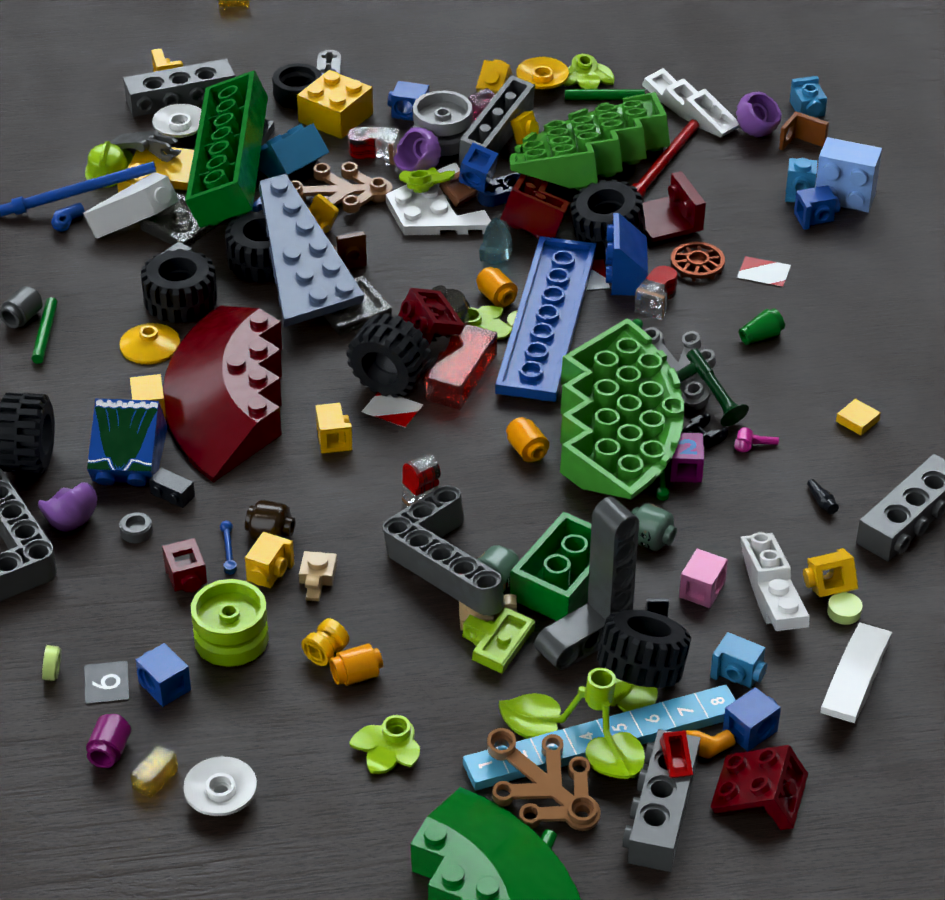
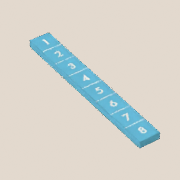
M726 684L609 716L611 735L619 732L631 733L642 745L655 741L658 729L675 732L711 726L724 722L725 707L733 703L735 698ZM603 718L517 741L516 749L545 772L547 771L546 757L542 754V740L547 735L555 734L563 740L561 767L569 765L572 758L576 756L585 757V750L590 740L604 737ZM548 744L546 746L550 750L558 748L556 744ZM505 745L496 747L498 750L508 749ZM488 750L463 756V766L475 791L494 786L499 781L509 782L526 777L507 760L500 761L491 757Z

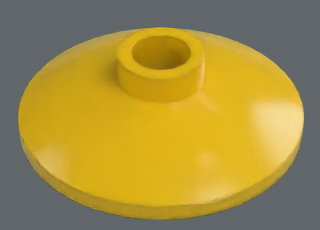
M535 57L520 63L516 70V76L535 84V89H552L561 86L568 80L569 69L563 62L557 59Z
M159 323L141 324L124 333L120 340V351L126 359L134 363L157 364L173 356L180 344V338L178 333L167 325Z

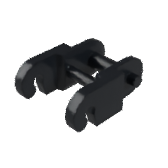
M706 413L704 418L699 415L691 419L690 424L683 428L682 433H703L704 447L708 446L711 448L727 437L728 430L723 427L721 431L717 429L705 432L702 428L707 426L711 419V416Z

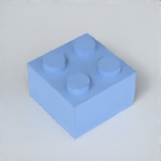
M827 137L819 155L815 187L828 185L833 194L838 196L840 207L869 213L876 194L882 148Z

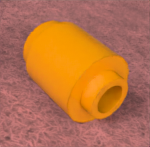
M487 267L478 274L476 282L479 291L495 306L503 308L513 303L517 296L518 288L500 269Z
M518 417L507 426V439L524 461L535 462L541 460L546 455L549 449V440L532 420Z
M367 643L337 652L336 657L329 659V665L335 683L337 685L344 683L348 686L378 677L379 669L383 668V659L379 649H373Z

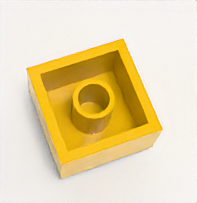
M328 70L297 94L298 122L305 125L314 123L317 130L343 139L373 114V88L358 80Z

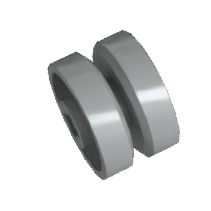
M446 90L423 94L413 104V128L421 127L432 131L438 137L441 156L459 154L460 139L472 125L473 108L471 101L462 94Z

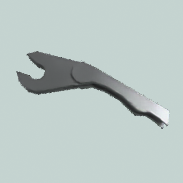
M158 131L125 133L110 141L112 144L119 146L121 150L124 148H134L140 152L148 150L165 162L172 160L173 157L178 156L182 151L171 148L170 144L178 140L174 137L162 135Z

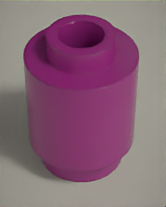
M105 714L98 718L86 745L87 758L93 765L100 768H110L120 760L131 734V726L125 718L118 714Z

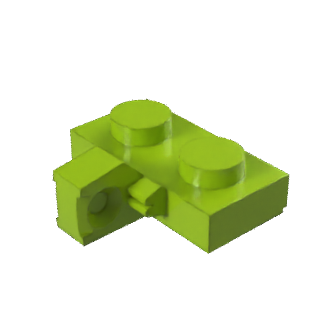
M507 607L503 609L495 621L489 620L486 622L470 614L463 623L462 637L473 642L476 646L472 654L473 661L503 674L534 631L535 621Z

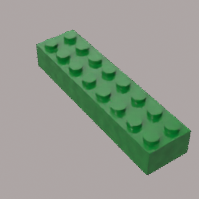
M255 70L205 88L185 199L200 228L208 225H218L225 219L234 216L238 217L242 214L246 215L249 211L253 210L268 96Z

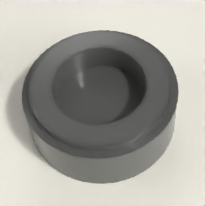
M134 512L125 515L120 520V535L123 540L129 543L144 542L153 534L152 520L147 514Z

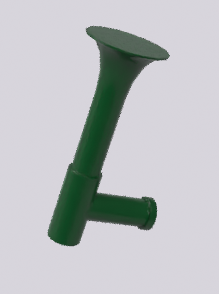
M697 348L690 350L686 355L690 364L677 371L680 383L698 373L723 410L724 415L720 420V424L722 426H731L738 423L747 415L749 407L746 404L738 405L733 402L715 377L713 370Z

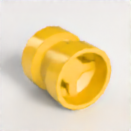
M327 618L318 625L316 633H309L302 640L301 646L308 659L316 665L325 666L329 663V659L334 657V653L342 651L349 644L350 640L347 631L338 621Z

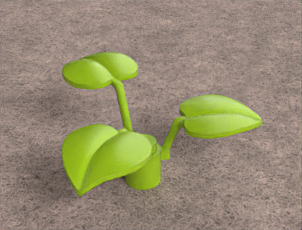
M594 668L588 673L586 687L580 686L578 688V694L563 714H561L560 705L556 700L548 695L537 693L521 695L510 700H500L499 709L506 724L515 733L528 739L557 731V723H564L582 698H585L591 709L602 710L604 737L590 740L585 750V757L589 760L590 767L598 773L609 777L629 779L638 776L641 769H643L645 760L644 749L640 741L631 733L619 732L611 735L609 708L610 706L617 705L623 712L656 704L658 690L655 687H642L617 679L615 674L609 669Z

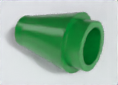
M764 309L739 329V336L745 345L779 336L781 331L785 329V322L777 309Z

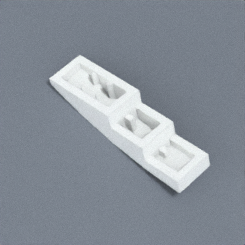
M664 68L644 78L643 87L650 93L656 92L660 102L683 119L698 121L700 129L721 138L740 127L737 119L705 88L698 92L684 78L676 81Z
M859 622L840 660L821 706L820 713L855 723L870 695L872 683L880 670L882 657L890 644L891 631Z

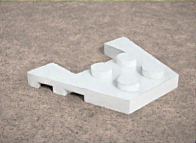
M452 163L437 171L439 173L445 171H455L457 173L460 171L457 163ZM440 183L434 184L430 187L429 191L424 193H415L406 184L386 194V204L403 235H440V230H455L458 235L468 234V230H482V234L493 233V223L485 210L456 215L439 187Z

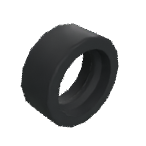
M303 63L287 64L280 67L274 72L272 77L275 100L283 106L298 108L297 94L322 76L321 71L315 66ZM294 84H305V85H306V86H303V87H290V85H294Z

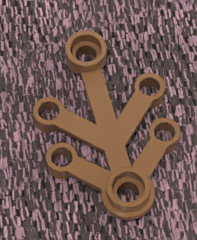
M354 162L343 163L341 173L343 178L352 179L359 184H351L330 172V166L326 163L314 165V178L325 181L330 185L303 186L300 181H291L304 202L306 201V196L321 194L335 206L343 201V210L347 213L359 211L360 207L370 200L373 202L386 201V194L393 190L392 184L388 180L381 177L372 179L360 173L358 165Z
M497 728L490 732L487 738L489 755L496 760H507L533 782L526 784H511L508 781L497 782L492 790V798L497 805L508 806L514 799L552 798L561 805L552 807H538L533 803L523 805L519 811V819L531 829L539 826L540 822L566 821L571 828L579 831L590 830L598 824L601 810L599 804L588 794L590 762L587 758L576 756L569 762L568 774L574 780L573 796L562 787L561 755L563 753V740L560 736L550 734L542 740V754L546 757V773L516 749V737L512 731L506 728ZM548 744H556L558 748L550 750L546 746ZM498 745H505L508 749L498 750L496 747ZM577 765L583 766L585 770L583 772H577L573 768ZM501 790H506L510 794L506 797H501L497 793ZM579 811H584L588 814V816L578 817L576 816V813ZM531 812L537 817L530 820L526 819L524 815Z

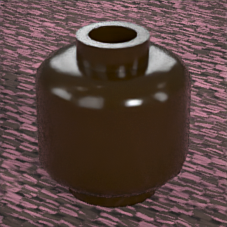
M260 500L255 506L251 505L245 517V530L249 531V535L254 541H257L262 532L286 538V536L291 537L296 524V520L294 517H291L290 508L286 504L269 500Z

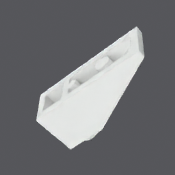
M154 172L85 211L83 214L95 238H100L156 215L177 203L179 199L168 176Z

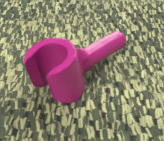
M743 427L737 433L734 448L739 452H748L752 448V444L778 445L779 437L753 435L754 433L751 429Z

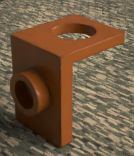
M795 111L781 127L779 149L784 150L794 137L823 147L828 134L829 122Z

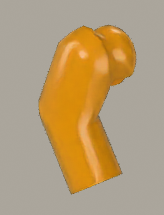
M727 729L715 736H710L698 730L686 731L687 735L701 737L699 757L705 759L712 758L735 745L734 735Z

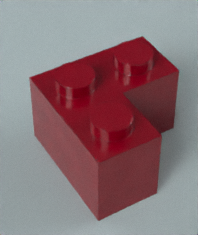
M521 174L511 190L500 219L512 228L531 232L538 239L540 236L555 238L570 202L547 193L546 189L549 182Z

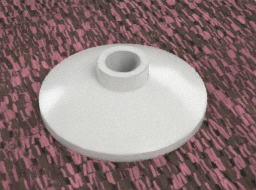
M190 104L166 106L154 114L152 119L153 127L160 134L174 138L192 136L198 132L202 109Z
M221 756L206 759L195 765L188 772L184 780V795L189 805L196 811L210 816H226L242 810L252 801L257 790L256 776L251 767L245 762L232 757Z

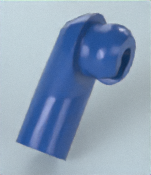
M79 202L56 210L51 221L52 227L59 232L66 231L72 220L84 216L85 210L83 205Z

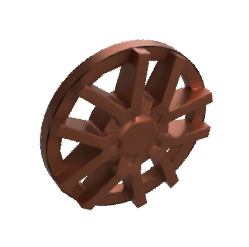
M705 242L681 244L671 254V267L680 273L681 278L685 276L690 277L694 282L696 279H715V275L722 274L725 265L723 252L716 246Z

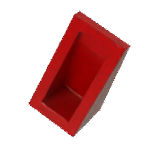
M686 730L663 733L660 743L670 778L693 776Z

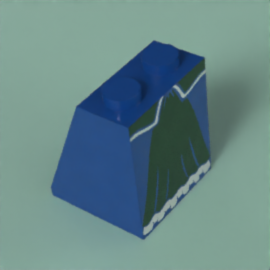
M95 398L87 470L92 481L101 485L126 482L129 485L138 487L149 483V479L159 470L167 434V423L159 401Z

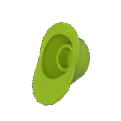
M105 141L92 148L88 154L85 177L87 180L127 169L133 155L130 151L126 149L121 150L119 146L112 144L110 141Z

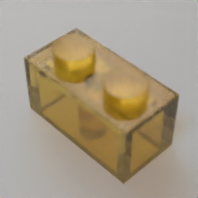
M158 745L130 774L132 789L149 798L160 791L164 783L174 776L178 770L176 754Z

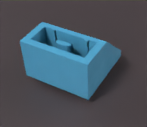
M301 123L288 130L287 133L278 135L261 146L258 170L269 178L282 174L288 176L328 154L329 150L314 123L305 128Z

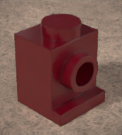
M195 538L162 546L165 571L169 575L175 592L180 590L195 592L201 585L207 584L205 562ZM190 554L189 559L175 562V557Z

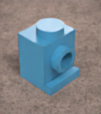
M818 76L792 79L789 102L795 111L812 117L825 116L827 97L819 85Z
M789 158L785 202H795L797 190L815 188L817 160Z
M727 632L712 654L710 678L717 680L721 676L751 689L755 681L761 682L766 673L767 663L764 662L765 647Z

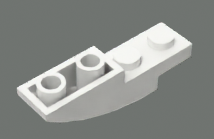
M759 532L750 536L740 537L748 576L766 624L772 623L775 631L809 627L810 616L790 579L791 567L773 533Z

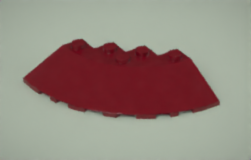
M217 307L199 321L180 342L170 359L165 373L163 395L167 427L172 432L179 450H183L189 457V462L213 483L282 435L280 406H282L280 378L282 377L280 351L282 350L281 321L260 308Z

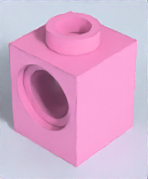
M697 548L681 573L679 597L710 608L726 582L728 559Z

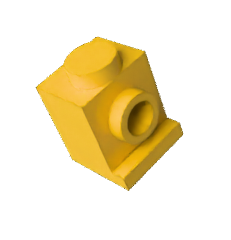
M341 404L315 405L316 426L321 454L353 450L352 426L349 416L342 414Z
M262 532L245 556L247 581L271 588L277 578L284 575L287 567L292 569L294 566L293 541Z
M844 548L837 549V552L807 558L808 568L803 569L804 582L806 587L812 588V591L819 597L858 589L854 557ZM830 569L826 575H823L824 570Z

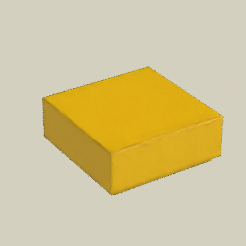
M855 398L837 413L836 422L862 436L880 421L881 412Z

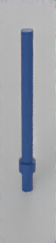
M152 161L27 198L23 196L13 198L10 203L0 205V217L13 213L20 215L27 213L30 208L157 172L155 163Z

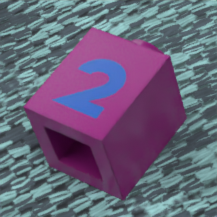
M703 433L681 434L680 442L669 462L670 482H702L704 467Z

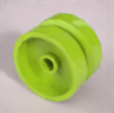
M226 579L210 583L195 594L190 605L195 649L203 659L219 666H240L255 660L265 651L269 641L265 596L258 587L247 581Z

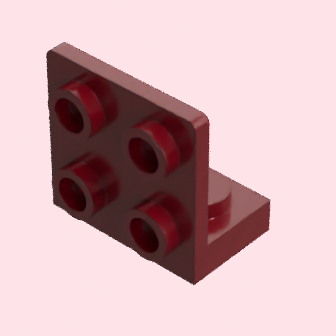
M682 171L671 173L668 197L643 202L646 225L644 233L651 242L663 241L704 230L706 202Z
M410 288L398 316L403 317L404 321L413 323L414 328L420 329L423 333L422 337L427 339L429 344L435 333L442 336L448 334L461 335L465 327L443 293L438 290Z
M790 745L727 755L710 808L714 813L765 806L766 812L773 818L780 830L792 829L797 818L808 772Z

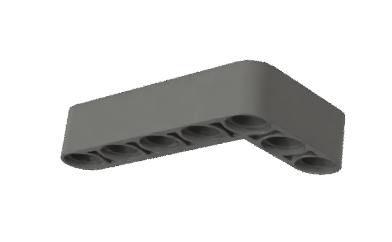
M0 468V536L9 549L0 553V601L53 580L56 576L57 568L52 543Z
M449 485L441 486L384 522L382 527L387 556L479 614L490 616L504 609L505 600L501 575L442 539L443 536L464 522L460 489Z
M607 497L600 501L592 514L588 603L544 628L537 635L534 642L535 649L558 670L567 669L599 650L605 621L611 613L618 612L619 610H633L639 519L614 497Z

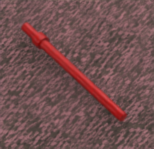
M690 120L638 183L631 185L637 188V192H640L642 198L646 195V189L698 129V121Z

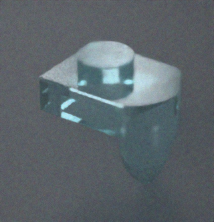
M495 217L486 227L479 254L480 261L500 264L505 262V260H509L513 247L511 234L507 226Z

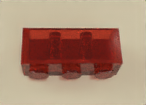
M464 323L465 327L461 335L451 336L445 351L439 353L436 364L432 369L427 370L423 385L426 387L427 401L461 410L497 356V332Z

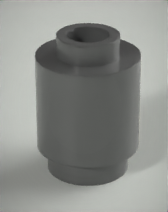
M20 287L2 304L0 310L1 320L11 328L24 326L42 309L41 295L34 288Z

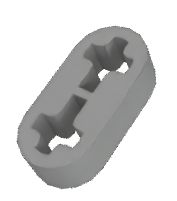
M325 50L318 54L317 69L321 71L322 75L328 70L341 74V54L338 51Z

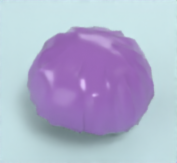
M758 91L745 94L737 105V122L741 129L750 136L756 138L767 136L776 130L781 122L782 113L778 104L763 92Z
M411 128L397 145V153L393 157L397 168L402 171L412 172L428 170L431 167L435 168L441 157L438 137L426 128Z
M83 482L73 489L61 488L48 501L39 500L38 507L52 527L59 531L69 532L89 521L97 505V495L90 484Z

